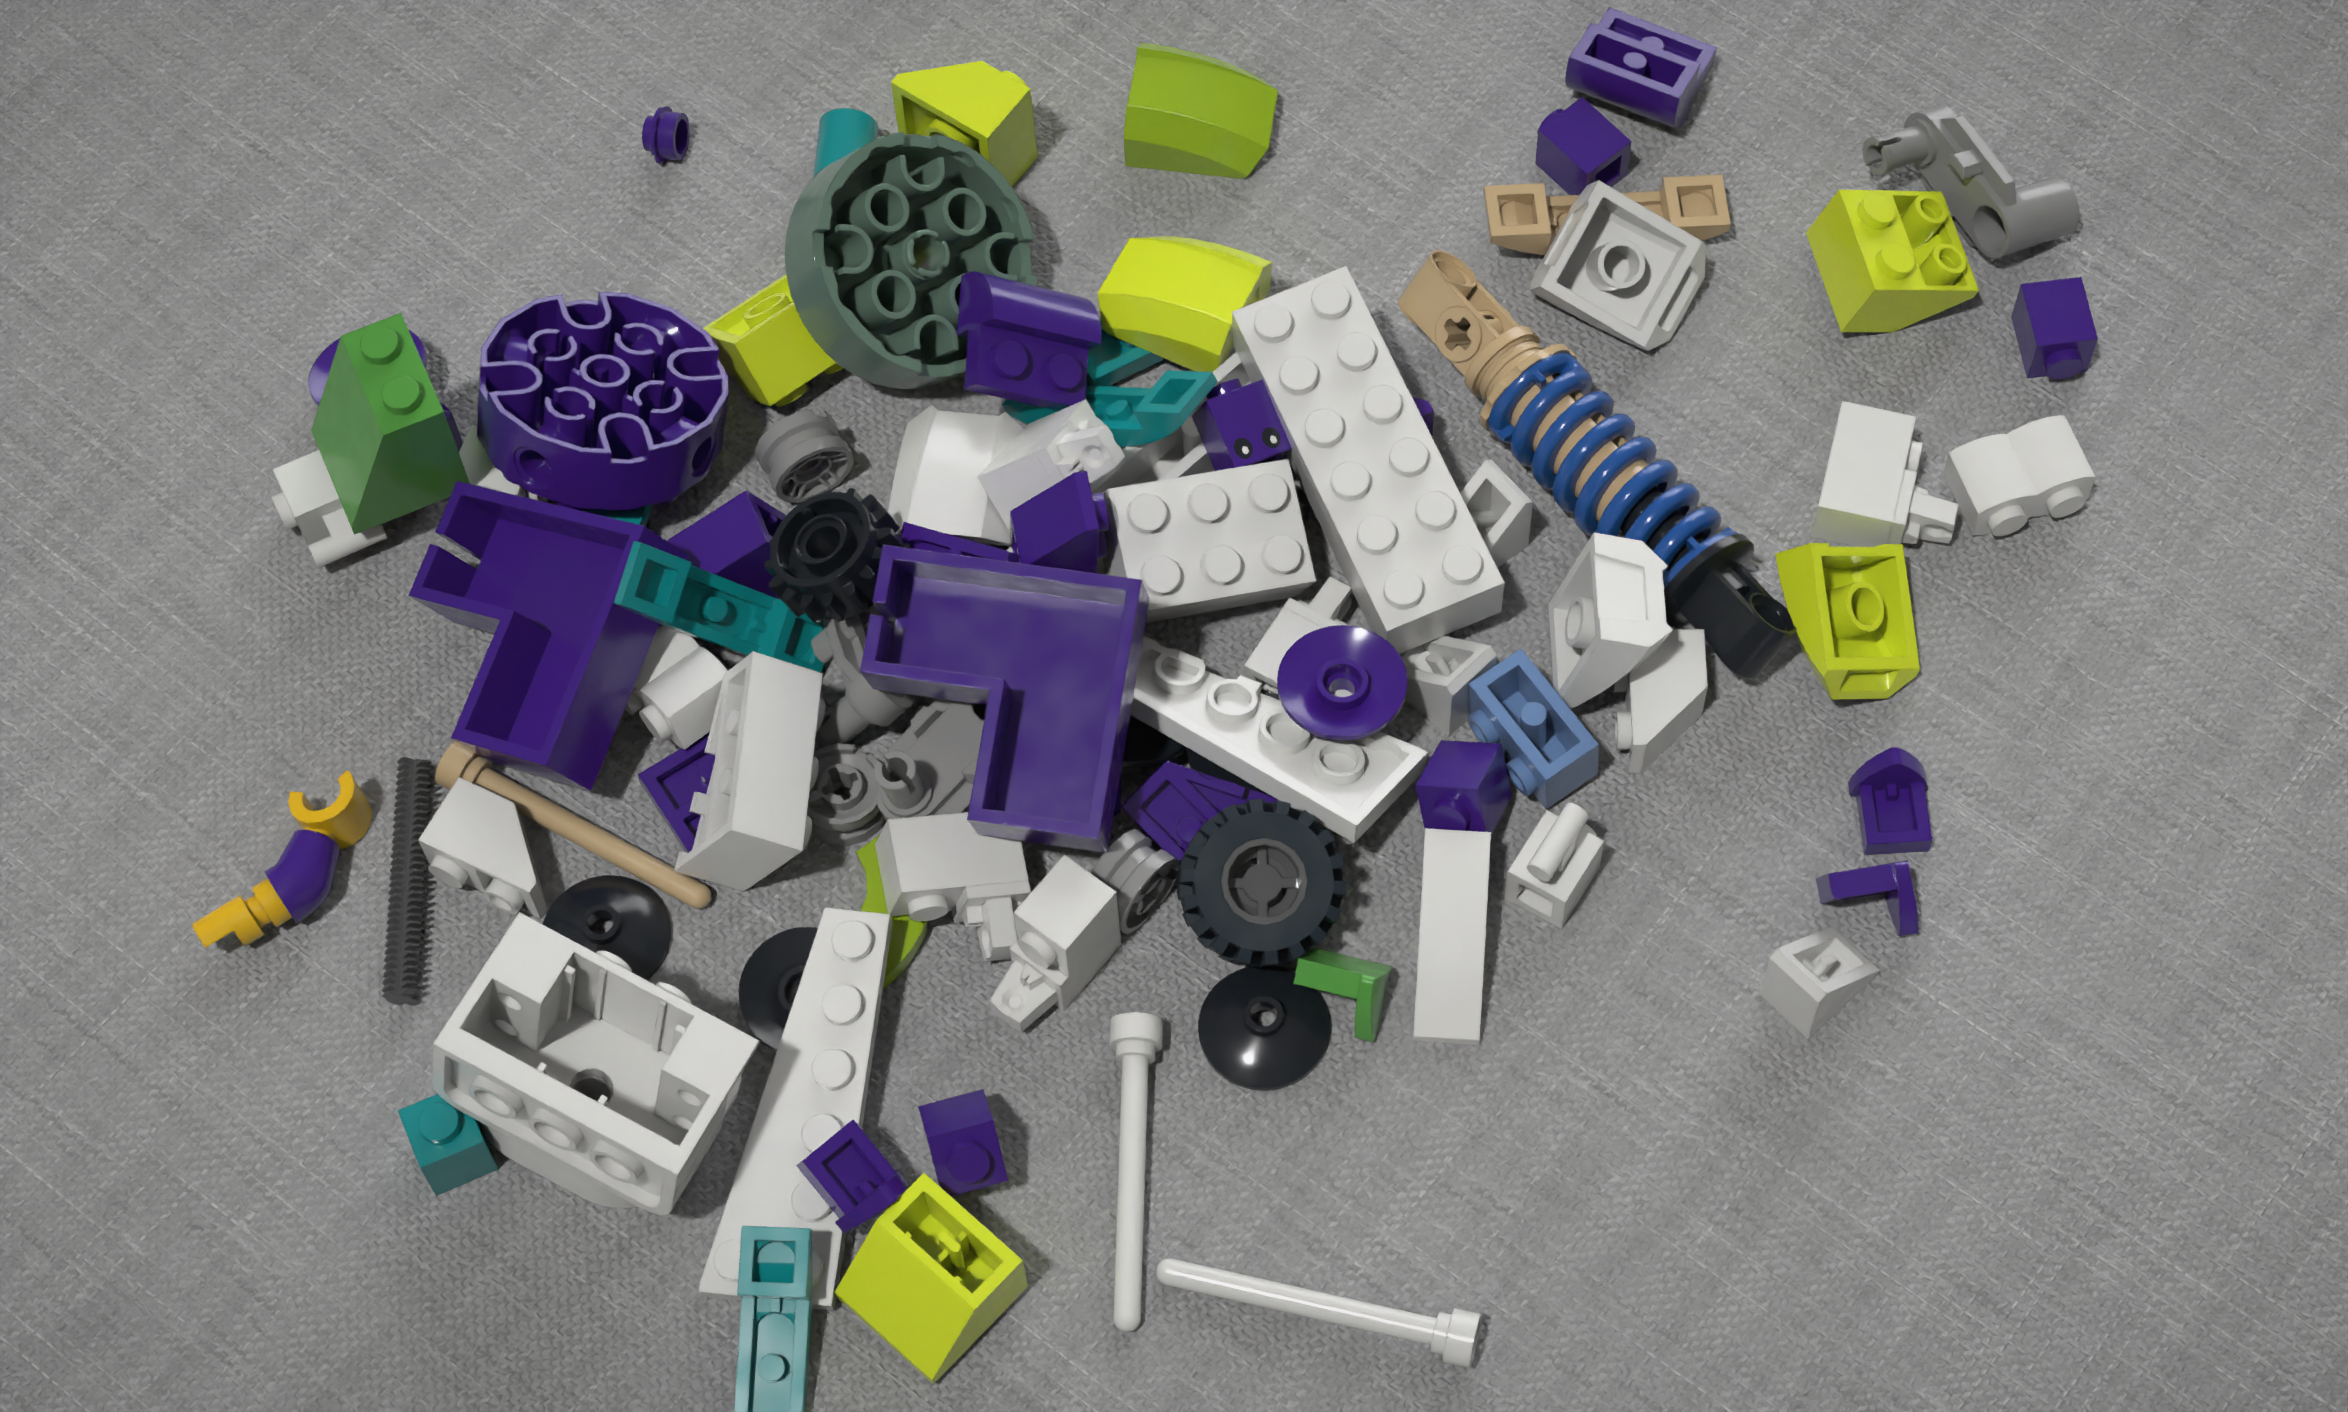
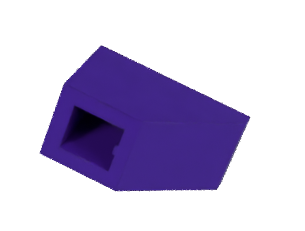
M1087 471L1071 474L1010 511V542L1012 552L1020 555L1018 563L1097 573V560L1107 557L1104 531L1109 530L1106 503L1102 492L1092 494Z

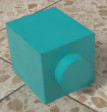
M439 1094L398 1110L419 1167L436 1196L498 1170L478 1120L451 1106Z

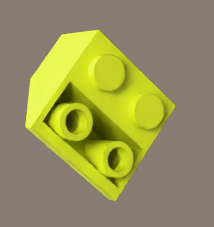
M1839 189L1806 232L1841 332H1895L1970 300L1979 292L1942 191Z
M923 1173L875 1221L837 1286L835 1295L934 1385L1024 1292L1028 1284L1023 1260Z

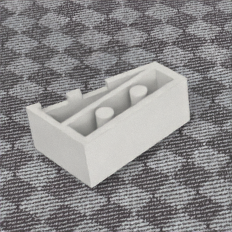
M753 651L724 674L704 752L715 756L707 793L694 792L689 812L701 815L692 851L689 853L679 851L674 872L745 891L805 849L812 830V820L807 816L809 791L816 781L819 768L818 759L813 756L815 737L825 714V702L820 698L823 673Z

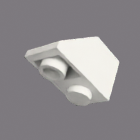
M1673 629L1653 654L1641 665L1612 685L1613 692H1624L1625 711H1616L1615 746L1616 749H1627L1628 773H1642L1702 716L1708 687L1704 629Z
M458 777L418 840L430 864L428 867L429 871L436 878L452 887L462 888L466 883L483 891L484 897L502 911L516 915L521 909L541 919L547 910V905L526 830L515 803Z

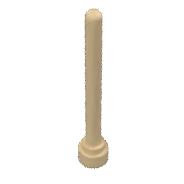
M454 741L441 757L435 773V782L442 787L451 790L458 777L463 778L514 802L519 814L696 909L704 908L710 903L711 891L705 884L688 875L674 872L675 868L497 773L492 770L493 764L491 761L464 745Z

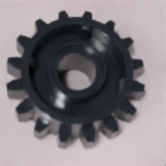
M849 488L846 493L829 490L808 498L785 516L778 526L773 539L770 540L771 559L765 562V568L774 578L768 584L780 600L797 617L805 613L813 623L818 624L823 618L835 619L837 622L844 621V618L857 615L874 604L873 596L883 545L904 547V543L896 535L900 526L873 495L869 494L863 499L853 488Z

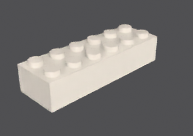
M1347 266L1233 311V346L1251 383L1263 380L1292 447L1286 455L1350 587H1352L1353 594L1371 631L1387 640L1401 654L1500 613L1505 582Z

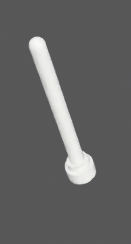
M1140 1012L1122 1013L1110 1019L1109 1047L1116 1052V1061L1122 1063L1113 1320L1115 1326L1124 1332L1135 1330L1141 1320L1148 1065L1155 1061V1054L1162 1049L1163 1020L1158 1016Z
M1173 1258L1162 1260L1156 1268V1276L1164 1285L1431 1345L1432 1353L1443 1355L1444 1363L1471 1368L1482 1320V1314L1454 1308L1452 1314L1439 1312L1438 1317L1434 1318Z

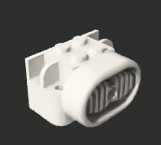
M519 912L434 1041L432 1085L434 1090L447 1103L478 1120L483 1133L491 1144L503 1155L592 1203L611 1208L639 1207L657 1215H668L721 1130L723 1118L738 1094L742 1081L741 1073L758 1047L759 1040L692 1005L688 996L678 988L662 982L654 985L632 973L630 966L620 957L607 951H597L595 953Z

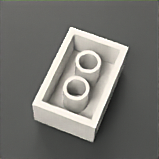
M1289 459L1110 488L1103 493L1109 522V530L1104 531L1107 557L1102 559L1106 575L1141 579L1150 598L1146 623L1296 597L1316 582Z

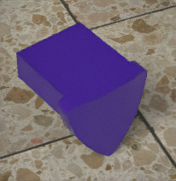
M1899 747L1889 748L1866 761L1848 781L1849 795L1856 797L1864 855L1928 852L1932 843V834L1925 794L1928 791L1924 767L1909 752Z
M1908 860L1828 873L1816 878L1820 904L1884 894L1889 914L1898 936L1918 933L1917 905Z
M854 1119L796 1165L839 1218L835 1223L843 1233L858 1227L888 1207L900 1197L908 1185L898 1170L895 1171Z

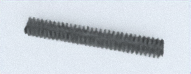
M402 757L397 761L399 764L397 771L399 772L396 775V778H398L396 785L398 787L395 790L397 792L395 796L397 801L394 805L397 808L394 811L396 816L393 819L395 821L393 825L395 830L392 835L395 837L392 840L394 845L391 849L394 852L391 854L393 860L390 864L392 865L390 869L392 873L390 880L392 881L389 884L391 888L389 895L391 896L388 899L390 904L387 908L390 911L387 914L389 919L386 923L389 926L386 929L388 934L385 938L388 941L385 943L387 949L384 954L387 956L384 958L386 964L383 969L386 971L383 974L385 979L382 984L385 986L382 989V992H384L382 997L395 1005L405 1003L414 1006L419 1001L413 998L420 997V994L416 992L421 989L417 983L421 982L418 975H421L422 972L418 968L422 967L419 960H422L423 957L419 953L423 952L420 945H423L424 942L420 938L424 937V934L420 932L425 929L421 925V923L425 922V919L421 917L426 914V912L422 911L426 904L422 902L427 899V897L423 896L427 892L423 888L427 885V882L423 880L428 878V875L424 874L425 871H428V867L424 865L429 863L425 859L426 856L418 840L429 824L427 821L432 819L427 814L432 812V809L428 808V806H431L433 803L429 801V799L433 798V795L429 794V792L433 791V788L429 785L433 784L434 781L429 778L434 776V773L430 771L434 770L435 767L430 765L432 762L430 760H414L408 757Z

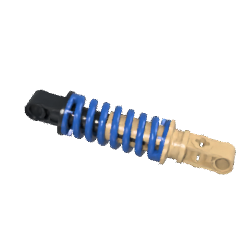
M1432 251L1398 298V306L1402 313L1411 322L1419 326L1432 340L1443 356L1449 359L1465 376L1464 383L1475 397L1483 398L1486 401L1480 413V425L1493 436H1496L1500 442L1511 444L1512 455L1521 465L1532 467L1533 478L1542 488L1553 490L1554 501L1563 511L1574 513L1575 524L1584 534L1592 536L1595 532L1618 536L1620 531L1625 536L1623 538L1643 541L1668 566L1663 572L1667 624L1670 627H1674L1689 621L1695 629H1704L1705 640L1713 647L1718 658L1729 669L1746 678L1754 679L1759 677L1797 631V628L1791 620L1788 609L1774 599L1747 571L1746 568L1754 553L1753 543L1745 535L1732 531L1730 527L1716 534L1722 520L1720 513L1711 506L1695 510L1700 498L1699 491L1691 483H1682L1674 486L1678 476V469L1670 460H1659L1652 463L1656 456V445L1649 437L1632 439L1635 431L1634 421L1627 414L1611 416L1614 400L1607 392L1594 391L1589 393L1593 382L1592 377L1577 361V356L1571 349H1568L1564 344H1554L1543 349L1540 346L1539 337L1528 326H1520L1512 318L1511 314L1480 284L1473 271L1462 260L1445 251Z

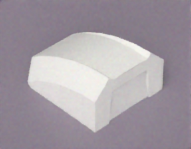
M1598 180L1587 185L1569 209L1567 217L1534 273L1529 291L1579 319L1649 351L1671 340L1704 280L1706 244Z
M930 405L909 421L901 444L888 512L900 526L898 531L901 532L903 523L907 522L978 543L1010 546V530H1008L977 476L1024 428L1006 412L1000 416L941 411L937 410L933 405Z
M1594 532L1549 603L1553 688L1570 709L1602 693L1641 665L1673 631L1666 622L1663 572L1668 566L1643 541Z

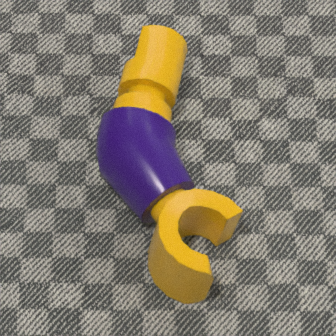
M348 770L337 779L340 785L338 798L333 804L322 810L315 811L304 793L290 791L289 808L302 830H297L293 833L278 862L265 871L268 878L251 888L254 892L253 896L244 901L242 896L238 895L191 924L205 948L233 931L242 944L247 946L265 935L262 927L270 922L275 927L280 926L291 918L298 923L317 910L331 892L340 850L352 846L366 834L372 820L373 812L370 803Z

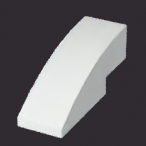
M1425 828L1413 1041L1479 1045L1491 832Z

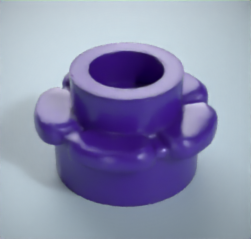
M669 106L659 107L654 116H648L644 121L642 129L643 148L654 155L656 163L662 165L665 164L666 159L682 160L685 157L690 139V126L687 115L685 113L673 112Z

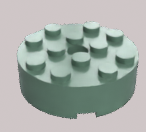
M904 132L893 133L880 137L832 162L822 169L801 193L791 214L786 233L785 268L787 281L794 305L804 326L822 350L837 364L861 379L889 388H923L965 373L968 338L957 335L962 275L976 271L1034 286L1037 283V276L1031 275V255L1028 243L1034 240L1027 214L1015 191L1004 176L986 158L965 144L939 134L929 137L904 134Z

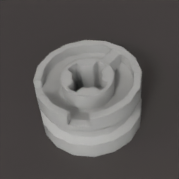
M809 409L796 412L779 420L767 429L758 440L755 448L757 461L762 470L769 474L770 484L777 497L784 502L799 503L815 495L825 493V491L832 490L850 473L854 463L852 451L846 441L840 438L834 419L826 411L821 412L820 416H815L813 410Z
M837 743L822 747L814 752L813 755L818 759L819 768L816 781L809 791L807 816L812 820L811 833L814 837L830 845L850 846L865 842L876 834L885 822L878 808L875 796L878 783L875 780L873 771L877 760L871 753L867 755L857 750L856 746L852 744ZM839 788L851 789V798L843 800L841 795H835L833 792Z
M1132 829L1119 837L1108 848V852L1101 856L1091 871L1092 875L1116 891L1120 931L1127 934L1137 930L1148 920V916L1144 912L1154 903L1160 907L1177 879L1169 873L1170 868L1177 871L1180 866L1179 860L1169 852L1162 849L1156 852L1152 849V840L1136 829Z

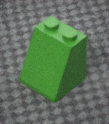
M402 314L393 315L342 335L311 431L355 535L449 498L456 481L470 484L442 406Z

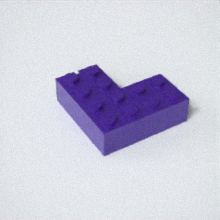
M456 481L435 533L479 559L480 564L475 569L440 546L430 544L408 595L453 623L494 633L451 739L496 764L591 791L659 627V623L614 604L633 542L644 543L685 560L688 555L642 525Z
M883 545L873 596V603L882 616L870 614L860 673L875 690L987 705L967 816L968 822L980 835L1108 852L1150 600L1143 581L1134 578ZM886 620L895 621L894 631Z

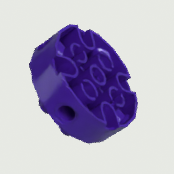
M600 291L598 293V301L575 300L565 302L562 294L535 299L500 319L481 347L477 403V437L495 468L502 472L506 480L522 486L532 494L554 500L559 506L581 511L586 508L630 510L656 503L667 504L673 502L678 498L679 494L703 480L722 450L729 394L728 374H726L724 367L718 360L719 349L708 332L672 307L629 293Z

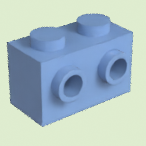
M1519 649L1469 683L1470 715L1467 716L1469 727L1480 742L1502 744L1504 758L1508 761L1506 763L1508 776L1524 796L1527 797L1533 793L1544 808L1547 809L1598 774L1599 744L1522 649Z

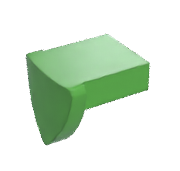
M1315 947L1299 957L1293 984L1357 999L1354 1026L1355 1038L1369 1042L1375 1041L1383 1012L1391 966Z

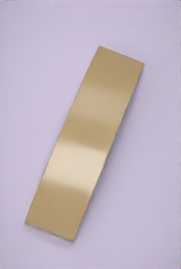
M1722 174L1663 177L1660 191L1622 193L1701 241L1729 232L1731 222ZM1544 183L1484 186L1483 196L1490 243L1520 252L1546 255L1567 217L1569 209L1580 195L1546 196Z

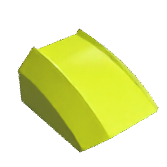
M1175 236L1129 238L1097 293L1102 328L1111 336L1190 370L1213 372L1229 358L1234 347L1232 312L1265 298L1270 289L1272 262L1238 249L1198 239Z
M1808 543L1775 553L1783 596L1791 620L1797 628L1795 632L1797 639L1815 676L1832 700L1888 699L1917 676L1920 665L1903 544H1882L1875 547L1829 546V543Z

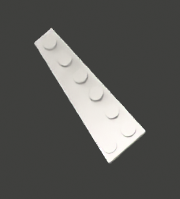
M1143 636L1130 715L1274 798L1291 803L1290 807L1300 812L1306 810L1316 817L1314 821L1353 843L1361 837L1425 769L1428 752L1417 746L1380 731L1353 740H1332L1316 736L1297 725L1285 712L1280 700L1262 694L1261 683L1241 675L1238 679L1223 678L1206 671L1204 660L1177 649L1166 648L1157 641Z
M835 908L824 909L700 1281L699 1293L703 1297L741 1301V1297L737 1295L742 1226L811 1228L812 1309L835 1312L837 1300L835 1290L840 1280L846 1233H843L836 1225L835 1221L839 1218L796 1165L851 1120L854 1119L862 1129L893 925L890 914Z

